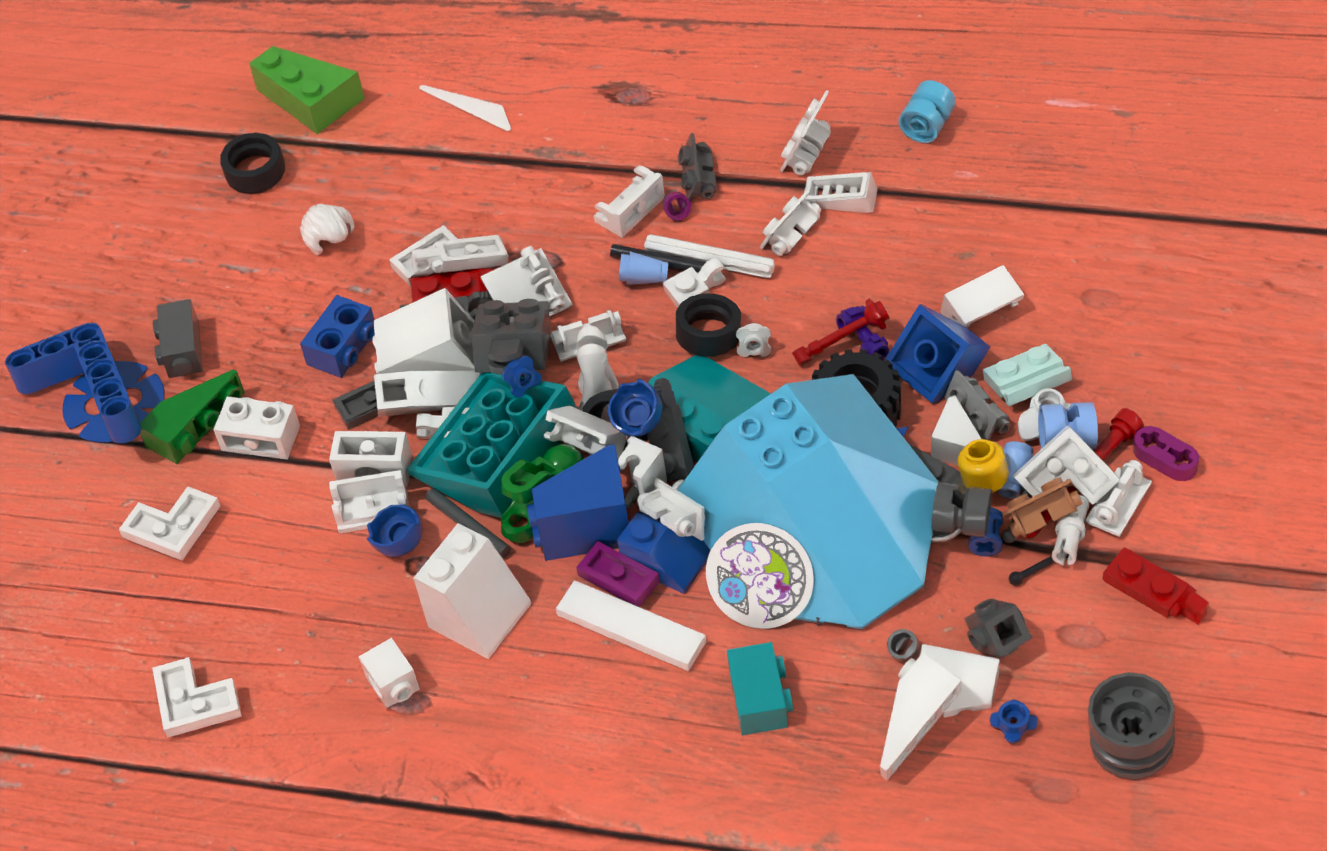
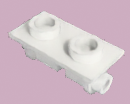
M809 190L799 199L793 196L782 209L785 215L780 221L776 217L770 221L762 232L766 238L761 244L760 249H763L769 243L772 245V251L776 255L788 254L803 236L794 227L806 234L814 223L820 219L821 208L816 203L810 204L805 200L810 193Z
M611 310L588 318V323L582 324V321H578L562 327L561 325L557 326V330L552 331L550 334L561 362L577 357L578 333L583 327L588 325L597 327L606 336L608 347L626 341L621 328L620 315L618 311L611 312Z
M1131 460L1129 463H1124L1121 468L1118 467L1115 474L1120 478L1119 482L1096 502L1085 523L1118 537L1121 536L1152 484L1151 480L1143 477V466L1138 461Z
M655 478L654 490L649 493H642L638 497L637 504L639 510L654 519L660 518V523L673 530L680 537L693 535L701 541L704 540V507L662 480Z

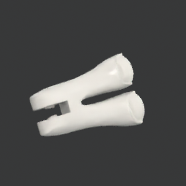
M590 325L583 327L579 331L576 345L578 350L577 359L581 369L578 380L579 391L582 394L579 410L581 411L590 397L600 392L619 388L615 373L608 363L606 336L597 327ZM607 404L603 409L601 419L611 422L607 413L609 404Z

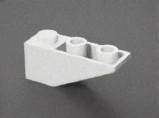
M404 371L375 374L374 385L378 417L442 410V407H455L479 377L480 372Z

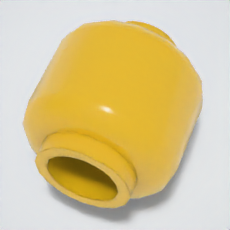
M977 439L967 444L959 452L957 462L962 483L967 489L971 486L992 489L993 493L1005 485L1008 480L1009 470L1004 450L998 443L986 439Z

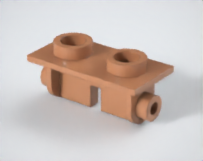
M1058 477L1042 485V493L1030 499L1027 494H1024L1008 502L1007 506L1009 509L1002 512L1006 519L1011 516L1013 517L1014 522L1008 525L1014 537L1021 534L1023 537H1026L1047 526L1041 514L1045 510H1048L1054 522L1078 511L1077 507L1083 504L1077 491L1072 493L1068 491V488L1074 486L1073 482L1070 479L1063 482L1062 478Z

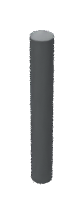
M432 488L427 492L425 499L456 524L459 523L489 538L502 559L510 553L511 547L438 490Z

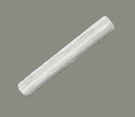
M653 234L647 236L644 244L647 251L702 262L717 258L724 266V270L764 278H771L775 269V261L772 258Z

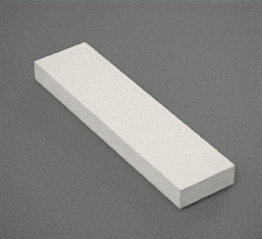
M575 580L556 607V613L559 617L686 671L690 670L706 644V635Z

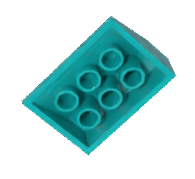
M698 355L653 376L648 381L652 387H654L655 381L661 378H666L671 383L676 404H679L692 460L696 463L724 425L771 394L710 358Z
M482 372L406 470L409 475L476 512L501 518L513 501L501 492L503 474L517 461L524 459L532 462L539 456L543 458L548 449L561 443L559 440L552 442L544 438V434L552 432L556 423L545 420L547 411L565 406L578 408L566 385L541 380L537 386L527 389L525 394L518 398L511 394V386L502 379V375ZM465 408H469L465 414H461ZM448 431H451V432L447 435V437L444 438L445 434H446Z

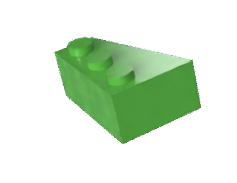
M272 46L249 63L257 90L316 134L365 99L357 71Z

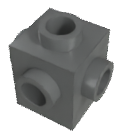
M994 598L988 599L976 605L974 608L975 612L964 618L969 628L967 632L969 641L977 651L1004 657L1017 650L1018 646L1032 638L1021 611L1013 603L995 600Z

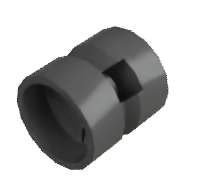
M938 482L933 504L932 530L953 533L957 528H960L964 535L985 538L990 518L992 489L971 486L967 491H963L958 484Z

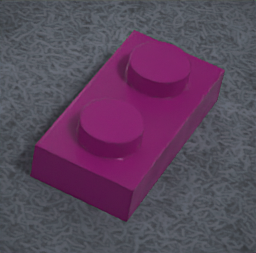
M599 541L576 567L578 576L637 607L642 605L660 582L659 573Z

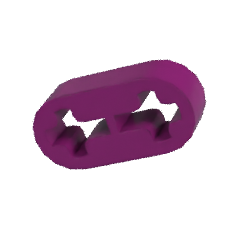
M1154 426L1143 427L1136 432L1133 452L1140 461L1177 481H1187L1196 475L1199 454L1192 446ZM1152 442H1154V443L1157 444V446H1156V445H1153V444L1150 445L1149 447H1145V446H1144V444L1149 445V444H1151ZM1183 459L1188 461V464L1185 462H1183L1181 465L1175 464V461L1180 463L1183 461Z

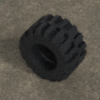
M852 349L845 350L843 355L838 353L830 355V361L823 360L819 364V370H814L812 380L854 374L895 427L897 426V420H900L901 381H899L897 369H893V364L888 359L882 361V355L876 352L870 355L868 350L860 349L859 353H853Z

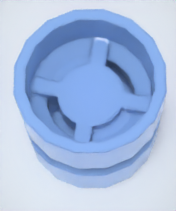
M1093 402L1071 403L1068 409H1065L1061 404L1039 406L1038 432L1041 449L1067 425L1092 450L1096 449L1098 425Z

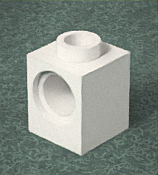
M392 638L358 656L365 677L386 708L407 700L414 692L420 690L414 669Z

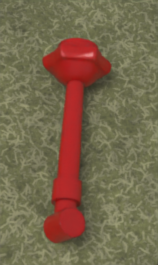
M870 298L867 299L863 317L819 341L811 342L806 348L803 346L796 349L792 354L798 365L801 366L809 362L813 355L814 357L824 352V349L867 324L879 327L882 330L886 329L885 321L890 318L881 301L879 300L874 303Z

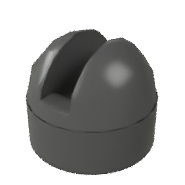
M899 629L888 638L887 648L894 659L900 662H907L909 659H915L918 656L920 643L913 632L907 629ZM909 639L912 640L913 642L906 651V653L904 655H900L905 650L909 642Z

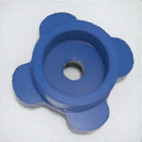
M522 356L520 359L511 361L502 373V379L511 386V394L514 397H522L527 389L537 386L541 382L542 376L538 371H535L532 366L533 360L529 356ZM522 374H524V378H523V379H519L520 376H521Z
M1018 700L1005 702L1001 705L998 712H994L990 716L991 726L999 728L1005 734V740L1010 743L1019 742L1021 735L1028 730H1035L1038 723L1036 716L1030 715L1028 707ZM1010 720H1017V723L1012 724Z

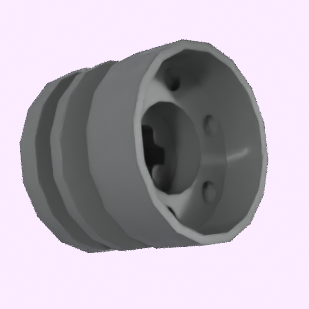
M1131 672L1113 675L1097 686L1090 696L1088 707L1090 745L1094 759L1105 771L1118 778L1133 780L1150 777L1165 768L1173 756L1175 744V709L1168 690L1158 680L1146 674Z

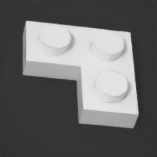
M1069 425L1063 428L1013 475L1032 497L1042 493L1041 486L1053 479L1061 477L1063 482L1070 479L1092 505L1101 499L1120 480Z
M187 486L169 513L138 502L119 528L122 538L183 561L221 505L217 497Z
M190 658L152 668L163 730L167 738L242 717L233 678L197 687Z

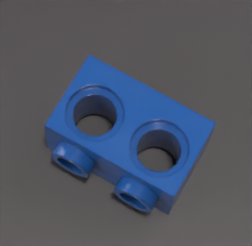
M336 295L300 343L306 364L342 378L348 368L356 363L359 353L367 342H371L373 336H375V319L372 308Z

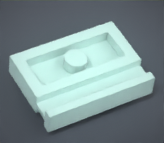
M1046 343L983 369L984 381L1000 398L1006 400L1008 406L1033 397L1042 389H1052L1072 380L1071 368L1069 366L1065 367L1063 360Z

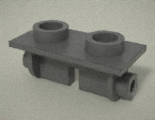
M691 133L686 144L680 147L678 153V164L682 165L683 170L681 187L685 189L686 197L690 202L694 195L702 196L704 199H711L717 192L715 172H712L714 168L712 150L705 142L695 143L694 133Z

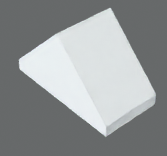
M956 396L948 398L931 436V456L942 462L958 466L959 452L967 444L981 439Z

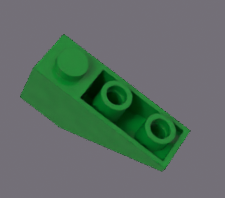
M234 369L161 401L140 422V434L145 446L173 463L178 464L186 454H189L195 448L201 438L215 427L226 397L241 398L245 393L238 372Z

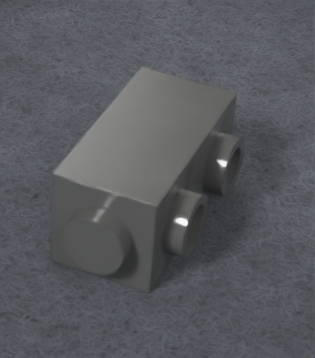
M191 299L157 305L158 319L153 320V329L156 339L160 342V345L155 346V356L158 365H164L169 378L203 372L199 320Z

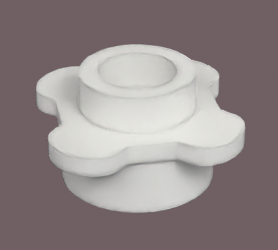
M756 323L739 328L736 332V337L740 342V345L737 347L738 355L741 357H748L749 355L768 356L772 351L771 346L768 344V338L771 336L770 329Z

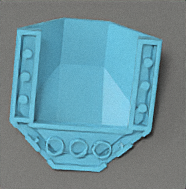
M854 374L783 385L724 425L678 489L679 492L704 507L703 541L710 550L716 541L727 531L749 523H764L776 526L791 534L803 546L812 564L814 585L808 604L795 620L816 623V617L820 618L818 621L822 624L830 622L843 624L849 628L864 629L924 587L933 536L931 527L932 512L938 481Z

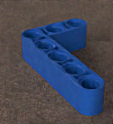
M86 323L20 348L9 354L5 359V365L15 387L22 394L37 392L84 373L111 440L115 443H126L132 441L140 434L141 425L98 324Z

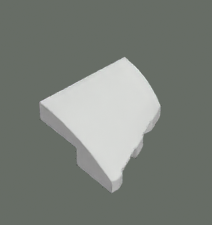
M926 644L922 645L920 655L925 652L961 680V692L943 713L944 718L955 716L963 710L979 711L991 708L999 677L1000 659Z

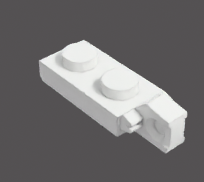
M499 235L437 241L434 247L429 249L412 250V269L415 275H431L433 272H457L468 269L493 268L508 264L509 255Z

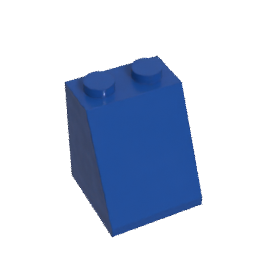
M615 444L604 447L532 488L534 504L527 505L535 548H543L545 561L588 554L597 541L612 549H617V539L629 523Z

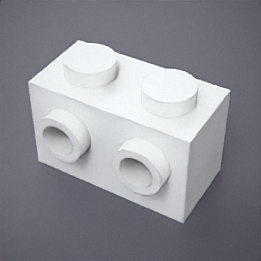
M226 397L214 427V433L221 451L288 460L300 424L293 405L280 401H259L248 397Z

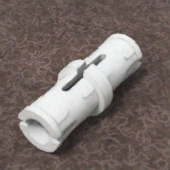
M1079 495L1083 504L1077 507L1078 511L1059 519L1056 524L1057 539L1052 551V559L1060 565H1065L1067 554H1069L1067 564L1072 565L1075 563L1079 542L1085 537L1086 528L1084 522L1087 510L1089 509V501L1082 495Z

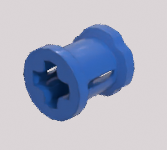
M991 507L986 537L972 536L969 539L968 548L972 553L989 557L997 555L1002 551L1003 542L999 538V528L1003 525V514L998 509Z

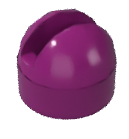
M672 192L665 196L663 210L669 218L682 220L689 215L691 202L683 193ZM673 199L676 200L681 210L675 212L671 203Z

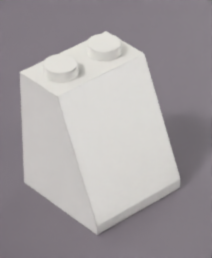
M446 288L374 320L375 336H373L372 340L377 355V362H375L376 373L475 371L471 332L475 320Z
M459 523L413 578L428 628L487 659L492 656L531 605V600L489 538Z

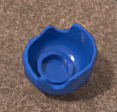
M637 379L636 382L620 384L617 392L610 399L607 413L615 429L626 436L638 437L650 433L660 423L663 405L660 394L649 383L642 379Z
M390 505L379 511L373 521L367 524L369 532L367 541L375 550L386 557H401L412 552L419 544L423 530L421 518L416 510L406 505Z

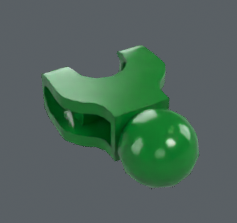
M560 444L548 449L543 458L539 456L532 462L524 459L517 461L503 474L501 492L513 500L501 516V534L506 539L517 543H525L533 538L527 505L534 504L532 488L582 461L584 457L574 446ZM523 517L528 520V523L522 527H512Z

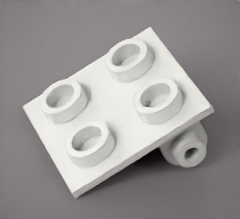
M826 90L820 101L815 98L813 99L797 125L793 136L781 154V157L786 160L779 170L780 172H783L786 165L792 167L793 171L798 175L810 172L814 161L819 156L824 143L831 134L828 122L815 119L829 93L828 90Z
M532 246L526 247L520 252L521 258L481 276L493 300H500L503 303H515L523 299L548 301L549 317L573 306L542 248L534 250ZM514 316L510 317V325L514 322Z

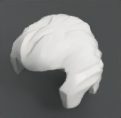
M317 204L316 206H311L309 211L303 216L300 231L304 243L313 254L318 256L323 252V248L319 245L320 240H327L331 243L342 242L348 235V228L351 234L355 226L352 216L345 208L328 204Z

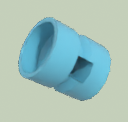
M933 80L921 82L898 118L901 131L907 137L920 143L934 141L956 106L954 94L940 82Z

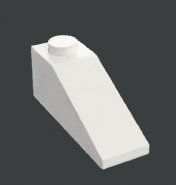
M925 652L917 660L909 659L898 674L900 681L897 687L880 764L881 777L888 781L961 692V680Z

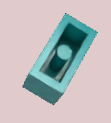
M768 642L726 650L742 736L788 728L787 712L793 711V703L790 689H782L780 679L786 678L785 665L782 655L775 657L773 643Z

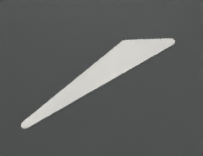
M425 85L419 87L420 90L505 131L511 130L502 105Z

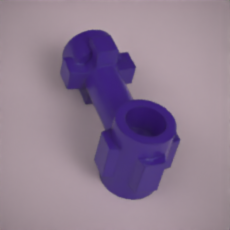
M865 306L842 310L841 314L836 316L838 328L840 329L863 317ZM870 324L855 331L854 333L863 343L860 349L868 350L870 355L876 352L882 355V360L888 355L887 340L884 337H879L877 333L873 334L867 327Z

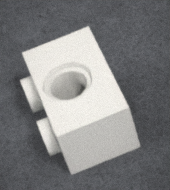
M335 431L329 461L336 480L401 470L405 485L408 486L410 475L406 469L412 463L413 457L406 432Z

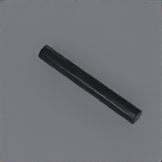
M613 244L610 250V256L613 258L621 259V254L630 255L631 251L661 260L662 262H668V269L685 271L693 267L696 273H698L706 263Z

